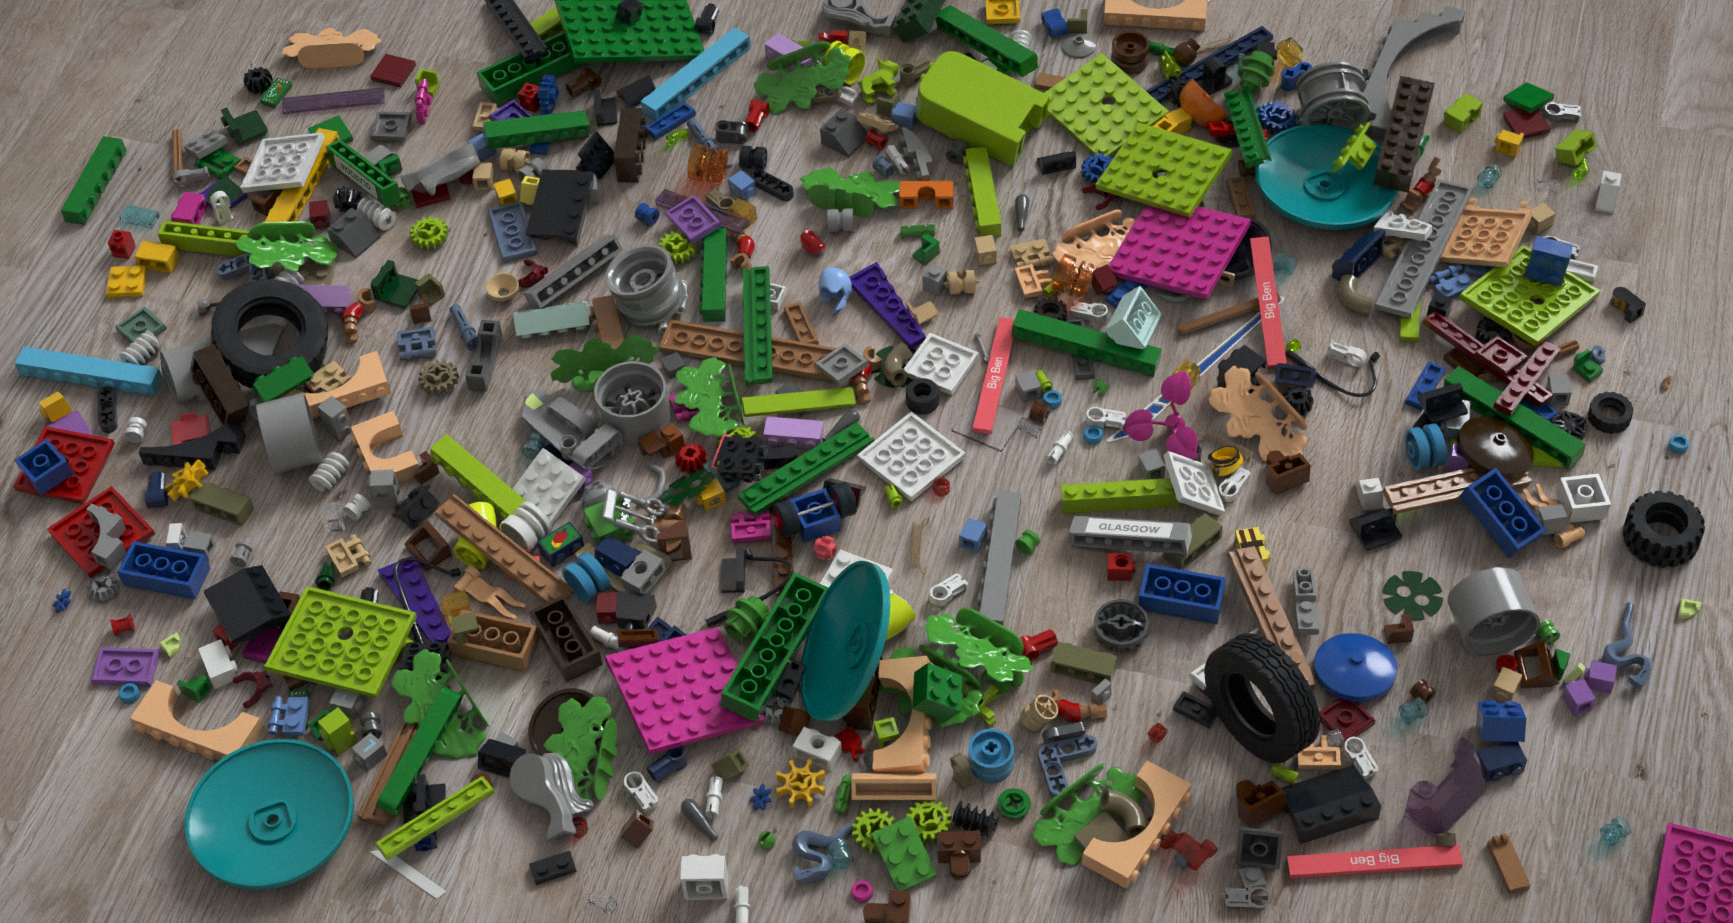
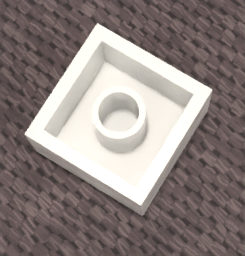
M1599 474L1560 478L1556 495L1560 504H1563L1567 514V523L1606 519L1611 503Z
M695 854L682 856L680 880L685 900H724L728 898V871L725 856L718 854L710 856H698Z

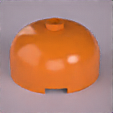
M1193 79L1181 90L1179 97L1180 105L1192 117V122L1194 121L1199 126L1207 128L1208 121H1224L1228 117V114Z

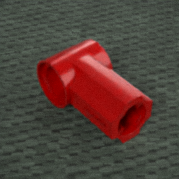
M751 100L749 113L745 120L749 125V132L755 133V131L759 130L763 118H767L769 114V103Z
M1051 629L1032 637L1029 635L1020 637L1024 646L1022 656L1028 657L1030 662L1035 660L1040 653L1054 648L1058 644L1056 634Z

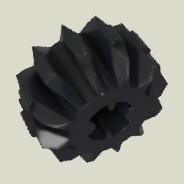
M262 66L259 68L254 67L253 70L248 69V73L244 74L243 82L249 92L254 94L260 92L262 94L273 83V77L267 68L263 69Z
M345 186L338 188L333 197L334 208L339 209V212L343 211L345 213L350 208L356 210L360 200L363 198L362 192H358L357 188L353 189L351 186L349 188Z
M1298 386L1295 389L1289 387L1287 391H1284L1282 396L1299 415L1305 417L1307 413L1311 412L1314 402L1311 391H1306L1305 387L1299 389Z

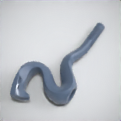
M1628 602L1621 625L1623 640L1608 644L1605 647L1601 662L1617 665L1616 670L1626 668L1632 664L1640 665L1642 669L1639 674L1629 675L1628 682L1641 689L1650 677L1653 662L1648 657L1640 654L1625 657L1616 656L1627 650L1633 643L1630 623L1634 604Z
M855 821L843 826L833 836H824L805 830L794 836L792 841L794 852L803 859L820 863L816 867L805 870L795 866L794 879L796 884L817 882L826 877L831 869L830 860L824 854L809 849L808 845L830 847L840 843L848 833L853 831L852 825L856 824Z

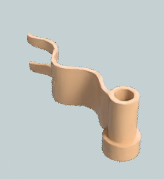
M1539 483L1535 484L1540 500L1545 503L1536 502L1526 488L1522 489L1526 500L1531 506L1539 508L1559 505L1555 499H1548L1545 496ZM1567 523V532H1560L1554 535L1555 544L1559 548L1569 546L1571 542L1584 538L1585 531L1581 526L1575 528L1571 523Z
M469 565L453 589L460 595L467 592L479 602L491 604L500 614L514 620L516 616L506 610L496 596L514 607L524 608L526 604L514 600L502 588L492 587L480 578V572Z

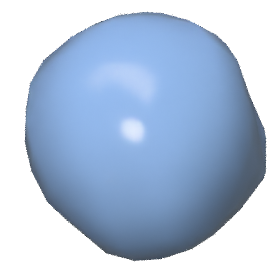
M829 267L823 270L819 277V294L821 301L825 303L829 302L832 297L838 300L831 313L833 315L845 307L846 300L852 291V285L846 272L839 268Z

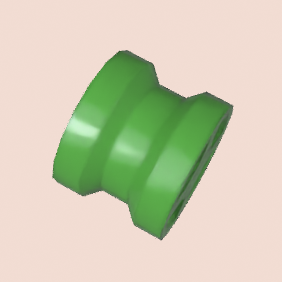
M398 187L401 200L396 202L395 205L398 209H406L411 205L412 197L405 188Z
M1025 530L1022 537L1015 541V544L1022 553L1029 555L1033 551V547H1037L1040 544V539L1033 531Z
M1551 620L1541 622L1535 633L1541 637L1540 641H1544L1547 645L1556 642L1561 635L1558 630L1554 629V624Z

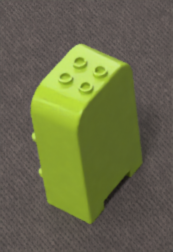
M955 51L942 53L934 63L931 62L929 64L928 72L922 74L919 79L920 84L916 103L917 118L923 124L949 136L950 139L963 140L972 148L987 147L988 156L1014 167L1015 162L1022 153L1024 139L1032 127L1039 128L1042 122L1045 121L1050 96L962 53Z

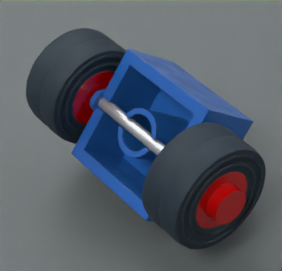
M847 482L831 485L829 487V494L826 488L773 505L774 522L782 536L789 537L800 533L804 543L840 531L841 519L852 516L857 512L856 498Z

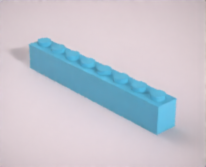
M735 27L727 32L652 93L641 100L643 114L655 121L679 106L751 49L750 36Z
M23 347L15 361L19 374L25 377L31 376L102 388L108 386L112 387L113 390L137 393L144 396H156L164 380L160 369L157 367Z

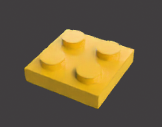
M985 0L987 25L1020 23L1019 0Z
M147 266L111 267L106 289L107 298L143 297L148 272Z

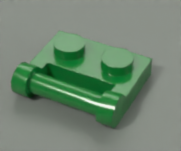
M219 148L201 159H196L195 167L202 169L206 166L208 172L220 180L225 176L228 177L235 171L234 166L241 159ZM208 163H211L212 165H214V166H216V167H218V168H220V169H217V168H215V167L209 165Z

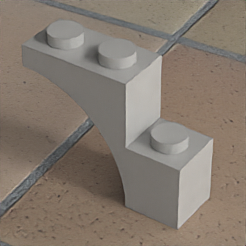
M91 504L87 508L92 521L100 526L98 542L91 552L96 563L112 570L126 554L123 542L118 539L126 530L123 518L116 513L108 512L102 506L98 507Z

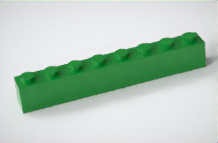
M951 5L939 11L935 19L937 28L1021 77L1038 68V57L1034 51L1027 49Z
M1022 309L1018 310L1012 324L1011 337L1142 373L1143 375L1154 377L1161 358V348L1146 345V348L1139 349L1120 345L1111 339L1107 333Z
M1458 366L1444 379L1443 387L1456 383L1461 384L1463 387L1462 400L1470 401V409L1483 417L1500 419L1513 425L1526 436L1532 446L1558 460L1565 468L1570 470L1583 457L1585 443L1570 435L1564 429L1552 424L1549 420L1534 413L1531 409L1520 404L1513 414L1509 416L1493 408L1495 401L1502 392L1490 386L1484 380L1477 378L1469 371Z

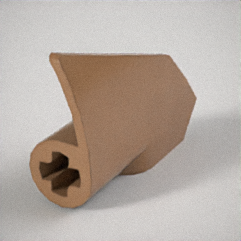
M684 503L669 505V509H666L664 516L655 517L654 527L662 532L678 521H683L686 505ZM650 505L652 511L658 512L659 507ZM681 539L665 541L667 553L678 549Z

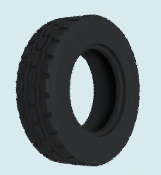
M273 279L251 281L236 287L226 294L217 305L216 311H214L211 322V345L214 344L216 349L221 351L225 365H229L231 368L233 379L243 386L252 388L256 378L262 375L266 377L271 374L270 371L277 366H285L286 362L295 356L297 358L303 356L313 373H316L325 358L328 341V323L325 312L319 302L309 292L295 284ZM276 315L294 324L301 338L291 350L285 353L263 355L246 347L239 337V331L245 323L255 317Z
M1243 633L1226 642L1209 655L1204 671L1208 695L1222 723L1246 750L1264 761L1284 763L1314 743L1320 730V713L1317 701L1301 670L1279 646L1263 636ZM1250 681L1263 694L1273 712V715L1260 702L1252 688Z

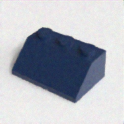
M1383 229L1365 233L1361 238H1358L1350 249L1345 250L1340 259L1334 261L1332 264V277L1340 281L1343 275L1349 274L1359 279L1382 256L1386 231Z

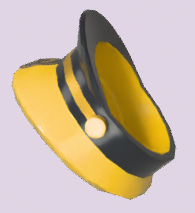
M1234 446L1218 448L1207 457L1211 461L1212 473L1220 477L1231 474L1243 463L1241 453Z

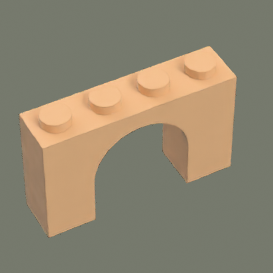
M394 411L351 427L353 434L350 437L353 445H358L359 447L356 448L359 458H364L365 460L362 462L365 472H370L371 475L372 470L394 469L398 484L413 479L416 476V471L420 468L412 450L388 459H381L373 455L379 445L403 435Z

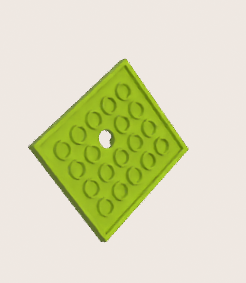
M1102 52L1045 92V94L1050 96L1047 114L1091 154L1094 155L1096 153L1098 156L1104 153V156L1110 154L1111 158L1117 154L1138 122L1154 126L1165 114L1169 113L1164 106ZM1112 97L1115 99V103L1113 105H1104L1102 100Z
M1138 122L1095 186L1098 190L1190 218L1232 156V149ZM1158 170L1166 172L1165 176H1159L1157 179L1153 177V173Z
M1523 245L1516 250L1508 267L1495 266L1460 293L1459 300L1536 347L1597 298L1600 290L1567 270L1561 286L1525 278L1526 266L1532 249ZM1540 298L1543 304H1534L1530 299L1537 300Z
M306 586L264 667L266 671L377 699L417 618L416 612ZM347 629L353 631L352 637L347 640L338 638L340 632H345Z

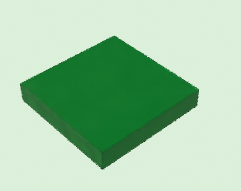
M1526 82L1504 95L1503 101L1531 114L1554 100V94Z
M339 115L308 128L310 134L316 133L318 128L338 132L339 139L345 143L353 141L352 134Z

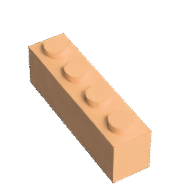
M853 773L851 779L852 800H936L937 773Z

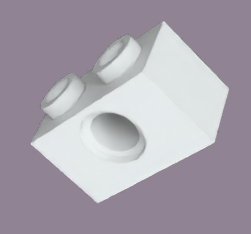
M804 727L793 744L794 757L805 762L810 759L812 760V765L831 772L842 753L841 741L833 736L823 735L815 729Z

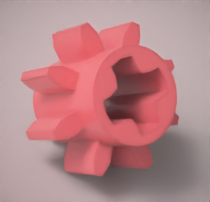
M823 536L822 539L818 538L813 547V551L817 553L816 558L825 561V559H832L835 556L837 545L833 543L834 538Z

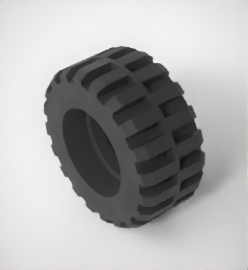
M1655 491L1654 494L1649 492L1644 494V496H1639L1630 505L1623 526L1624 542L1627 547H1630L1629 551L1633 555H1637L1638 559L1642 562L1647 561L1648 565L1654 566L1655 564L1661 568H1666V566L1676 567L1679 563L1683 565L1696 555L1705 532V521L1699 508L1694 507V503L1691 500L1687 501L1684 499L1683 495H1675L1670 491H1667V493ZM1654 522L1666 523L1674 527L1679 532V535L1664 536L1658 534L1648 524Z

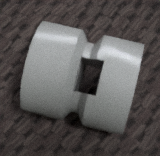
M536 157L528 163V166L525 165L517 171V177L520 182L523 181L525 176L540 178L542 169L549 168L542 159Z
M853 208L843 209L842 212H839L838 209H828L829 233L839 232L840 229L843 232H854Z

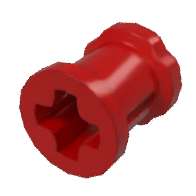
M871 129L865 137L866 144L876 146L879 150H883L887 145L888 137L886 135L882 136L876 133L874 129Z
M131 614L122 619L110 620L115 636L126 631H135Z

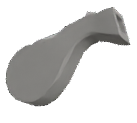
M825 0L822 3V13L831 23L850 25L861 31L885 37H891L894 32L892 26L897 14L875 17L867 11L862 0Z
M473 142L433 160L416 171L401 175L400 179L406 191H410L422 183L430 195H435L436 186L449 183L479 165L478 153Z
M527 753L521 755L511 768L509 778L513 792L523 800L542 806L549 812L551 819L547 832V841L559 844L576 834L572 815L590 811L594 805L591 800L580 798L578 795L572 770L565 758L558 753H546L543 756Z

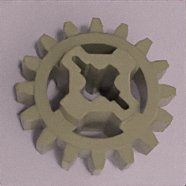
M436 359L435 363L430 361L428 367L422 366L424 371H419V384L421 389L425 390V393L431 391V395H434L438 392L440 396L443 391L449 393V388L454 390V384H458L459 374L457 367L453 366L452 362L446 363L445 359L442 362Z

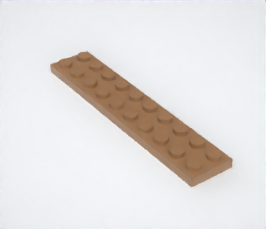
M669 320L659 346L660 352L670 354L678 352L679 355L699 359L716 357L717 360L728 364L745 366L744 332ZM772 337L773 371L834 382L817 369L816 362L837 348Z

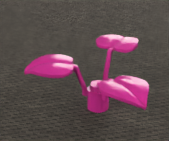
M1181 371L1169 376L1163 381L1161 386L1162 397L1167 401H1171L1170 405L1174 414L1167 416L1164 422L1152 421L1150 411L1138 409L1126 418L1123 432L1133 440L1146 441L1153 434L1154 428L1152 424L1164 425L1171 429L1173 433L1166 440L1167 449L1170 452L1190 459L1197 458V435L1192 428L1185 426L1184 419L1179 417V412H1177L1174 402L1178 405H1184L1190 397L1191 382L1187 372Z

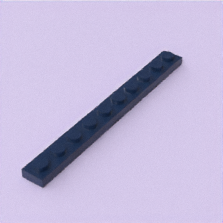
M1261 26L1182 70L1179 80L1181 81L1182 77H1185V82L1188 79L1198 82L1202 80L1203 64L1207 58L1214 56L1226 67L1256 50L1257 42L1272 41L1273 34ZM1171 76L1168 80L1160 82L1146 90V92L1161 103L1167 100L1168 96L1172 95L1166 92V90H1171L1167 85L1168 83L1172 85L1171 79L1176 82V77Z

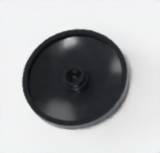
M1246 216L1240 217L1251 219V225L1224 270L1234 273L1235 280L1245 279L1255 274L1250 243L1251 238L1269 236L1272 253V241L1267 228L1258 220ZM1221 276L1223 280H1230L1227 276Z

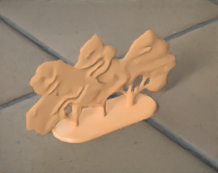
M330 27L320 31L319 35L316 36L309 33L294 34L289 38L290 42L294 44L283 48L282 54L290 57L297 56L299 63L309 69L356 66L364 59L363 50L370 51L374 49L375 45L382 43V41L377 38L378 35L367 29L355 31L344 37L342 36L343 33L335 31V29Z
M1114 210L1076 225L1063 235L1061 239L1063 243H1057L1056 251L1052 254L1059 263L1072 265L1070 268L1071 277L1082 282L1088 280L1087 276L1096 268L1110 264L1136 220L1127 217L1123 220L1122 226L1114 225L1122 216L1121 210ZM1106 228L1110 229L1107 236L1100 237L1097 235L1099 231ZM1114 229H1116V230H1119V229H1120V230L1124 231L1125 234H1124V235L1118 234ZM1092 235L1088 241L1082 240V238Z
M1232 366L1224 374L1226 388L1218 387L1211 389L1209 404L1218 412L1231 414V419L1226 424L1228 437L1241 435L1243 438L1250 439L1254 435L1260 436L1258 451L1263 462H1267L1268 453L1275 450L1280 451L1284 456L1289 455L1290 457L1298 453L1302 454V448L1307 444V438L1300 432H1293L1291 425L1293 421L1300 429L1307 430L1308 427L1302 417L1261 373H1255V378L1259 383V386H1255L1250 381L1248 369ZM1250 389H1254V390H1255V391L1252 392L1251 394L1248 393V391H1249ZM1263 389L1274 400L1272 403H1268L1260 398ZM1276 405L1287 415L1285 420H1278L1272 415V409ZM1278 422H1282L1281 426H1278L1276 424ZM1286 424L1287 426L1285 428L1288 429L1286 436L1284 437L1281 434V430L1283 426ZM1290 433L1293 434V438L1291 439L1289 438Z

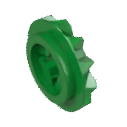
M1016 788L1007 789L997 799L998 811L1002 813L1003 817H1010L1011 820L1018 817L1021 819L1023 815L1028 814L1031 800L1023 790ZM1010 799L1017 804V809L1010 806Z

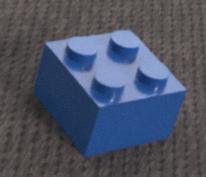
M1536 236L1524 277L1561 286L1570 261L1573 245Z
M45 439L15 459L21 473L40 495H43L73 475L67 461L48 439Z
M1485 700L1484 702H1478L1476 727L1482 741L1525 742L1527 718L1521 704L1515 701L1497 703L1493 700Z

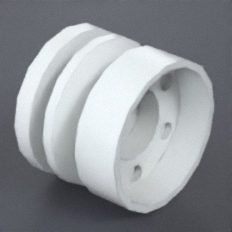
M524 501L514 511V515L510 514L501 522L500 530L521 548H527L529 553L537 545L538 540L552 531V525L537 506Z

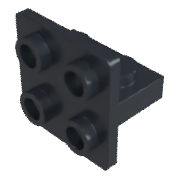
M597 131L592 134L579 151L578 156L581 158V161L575 168L583 172L592 171L598 179H602L614 163V151Z
M1460 383L1418 394V400L1431 424L1468 414V410L1462 400L1463 387Z
M430 484L424 487L420 485L413 489L405 500L400 501L394 507L396 511L391 515L393 517L399 516L410 529H413L440 503L428 491L431 488Z
M1383 507L1349 520L1350 525L1367 551L1402 539V534L1395 525L1397 514L1393 515L1392 508L1385 509Z
M425 774L417 775V783H414L411 792L404 802V825L446 799V785L444 783L429 785Z

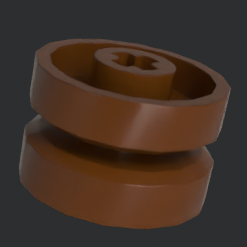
M1131 30L1117 34L1112 41L1111 61L1126 74L1143 71L1148 66L1150 43L1148 38L1138 31Z

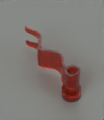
M1150 816L1147 820L1151 822L1152 817ZM1171 829L1166 835L1169 841L1161 837L1159 845L1165 850L1172 848L1178 851L1183 857L1188 859V866L1195 871L1218 851L1216 845L1208 839H1205L1200 844L1189 834L1184 832L1177 834Z

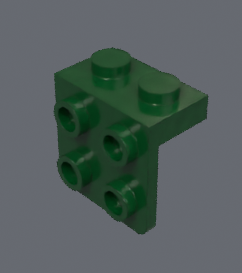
M227 107L221 109L223 116L220 118L224 127L227 126L226 130L229 137H233L237 145L268 133V129L258 111L254 110L233 118Z
M387 260L385 265L380 268L378 275L371 281L370 287L375 300L406 308L417 293L415 282L418 279L398 274L395 262Z

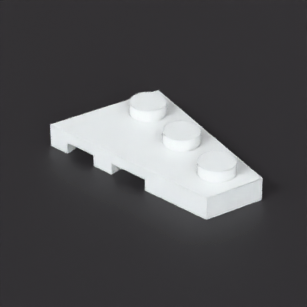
M1388 210L1374 226V231L1385 230V236L1410 238L1417 241H1426L1433 232L1432 225L1417 219L1408 220L1406 215L1403 214L1394 215L1392 210Z

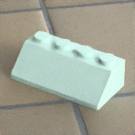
M1138 286L1122 297L1105 330L1108 336L1117 344L1144 349L1162 313L1142 287Z
M587 301L513 313L516 336L521 335V338L532 337L533 333H539V336L548 335L552 330H557L558 333L567 332L568 328L575 327L576 330L586 329V325H590Z

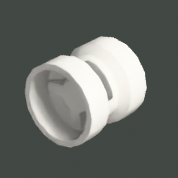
M139 417L130 418L127 423L128 428L124 434L125 439L132 443L142 442L143 432L147 426L146 421Z
M356 494L352 498V502L347 503L343 510L351 519L357 521L362 516V512L367 511L371 505L364 496Z

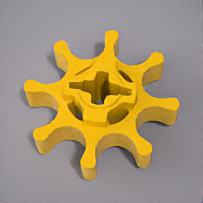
M199 459L192 466L188 462L185 463L184 469L172 474L174 478L172 483L165 486V489L169 492L167 495L174 502L181 495L187 499L189 492L195 490L196 487L200 488L202 486L199 480L209 474L205 469L206 466Z
M810 759L807 760V765L804 768L795 767L794 761L790 760L789 768L791 772L789 774L776 773L777 781L785 783L783 787L776 788L777 797L785 794L791 795L792 797L789 799L790 808H794L795 802L799 799L806 800L808 807H812L813 801L810 797L812 794L819 793L822 796L826 794L825 786L816 784L819 780L826 778L825 771L821 770L818 773L810 772L813 768L812 760Z

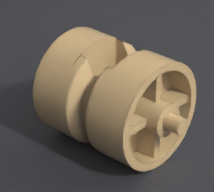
M503 148L501 155L498 157L500 168L517 172L523 166H528V163L531 161L530 152L524 150L516 152L512 148Z
M965 270L961 274L959 271H948L949 280L944 282V285L949 287L950 295H958L962 291L965 294L976 293L975 285L980 283V279L977 280L975 278L974 270Z
M1039 695L1021 711V721L1027 729L1039 731L1057 716L1058 706L1050 696Z

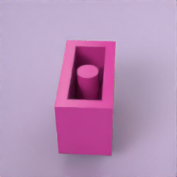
M183 192L181 199L178 200L175 211L172 212V222L199 225L208 207L204 194Z

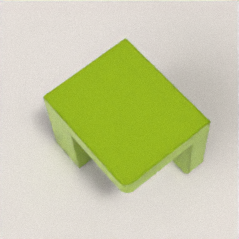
M421 68L415 78L416 88H418V84L422 79H426L428 81L429 95L434 97L440 87L437 72Z
M894 717L874 721L875 738L879 749L884 748L883 742L899 738V731Z

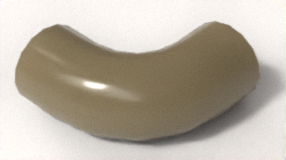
M1343 275L1338 287V296L1341 302L1349 310L1369 316L1373 298L1360 295L1357 292L1359 281L1355 276Z
M902 342L893 348L884 361V375L894 386H901L906 382L908 374L902 367L913 356L912 352Z
M1110 789L1103 790L1100 797L1101 809L1117 813L1124 820L1128 836L1135 837L1146 829L1147 825L1143 811L1136 801L1121 792Z

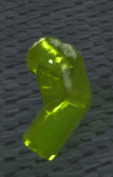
M680 129L671 132L666 136L667 144L669 146L675 145L676 139L689 137L688 130Z
M1586 158L1579 163L1578 170H1573L1574 178L1583 179L1589 174L1590 170Z

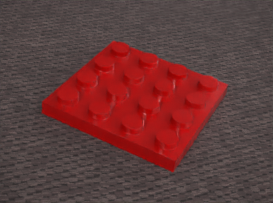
M45 426L35 446L48 439L67 461L73 475L43 495H40L20 472L13 486L15 491L85 504L115 445L114 440Z
M112 486L47 528L49 534L89 578L106 568L96 563L91 552L100 536V526L91 520L87 511L91 504L98 507L102 506L108 512L116 513L123 518L126 530L118 539L123 542L126 554L133 541L143 543L155 535L154 530Z

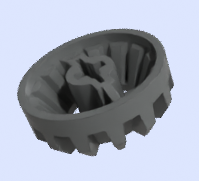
M1126 599L1111 600L1103 604L1095 614L1094 635L1097 636L1100 644H1106V649L1108 650L1114 647L1117 648L1118 652H1122L1123 648L1133 651L1135 645L1141 646L1144 639L1148 636V615L1139 604ZM1108 635H1112L1115 639L1119 640V642L1111 640L1108 637ZM1129 636L1133 637L1130 641L1122 642V640L1127 639Z

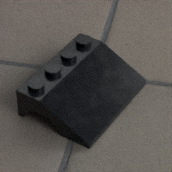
M542 169L525 235L545 240L556 238L578 246L594 185L593 174L578 170Z
M263 565L243 568L204 590V595L231 644L254 640L264 629L279 627L283 631L291 616Z
M1353 765L1281 788L1285 792L1284 813L1290 815L1296 827L1300 844L1377 820L1380 816L1381 804L1376 794Z

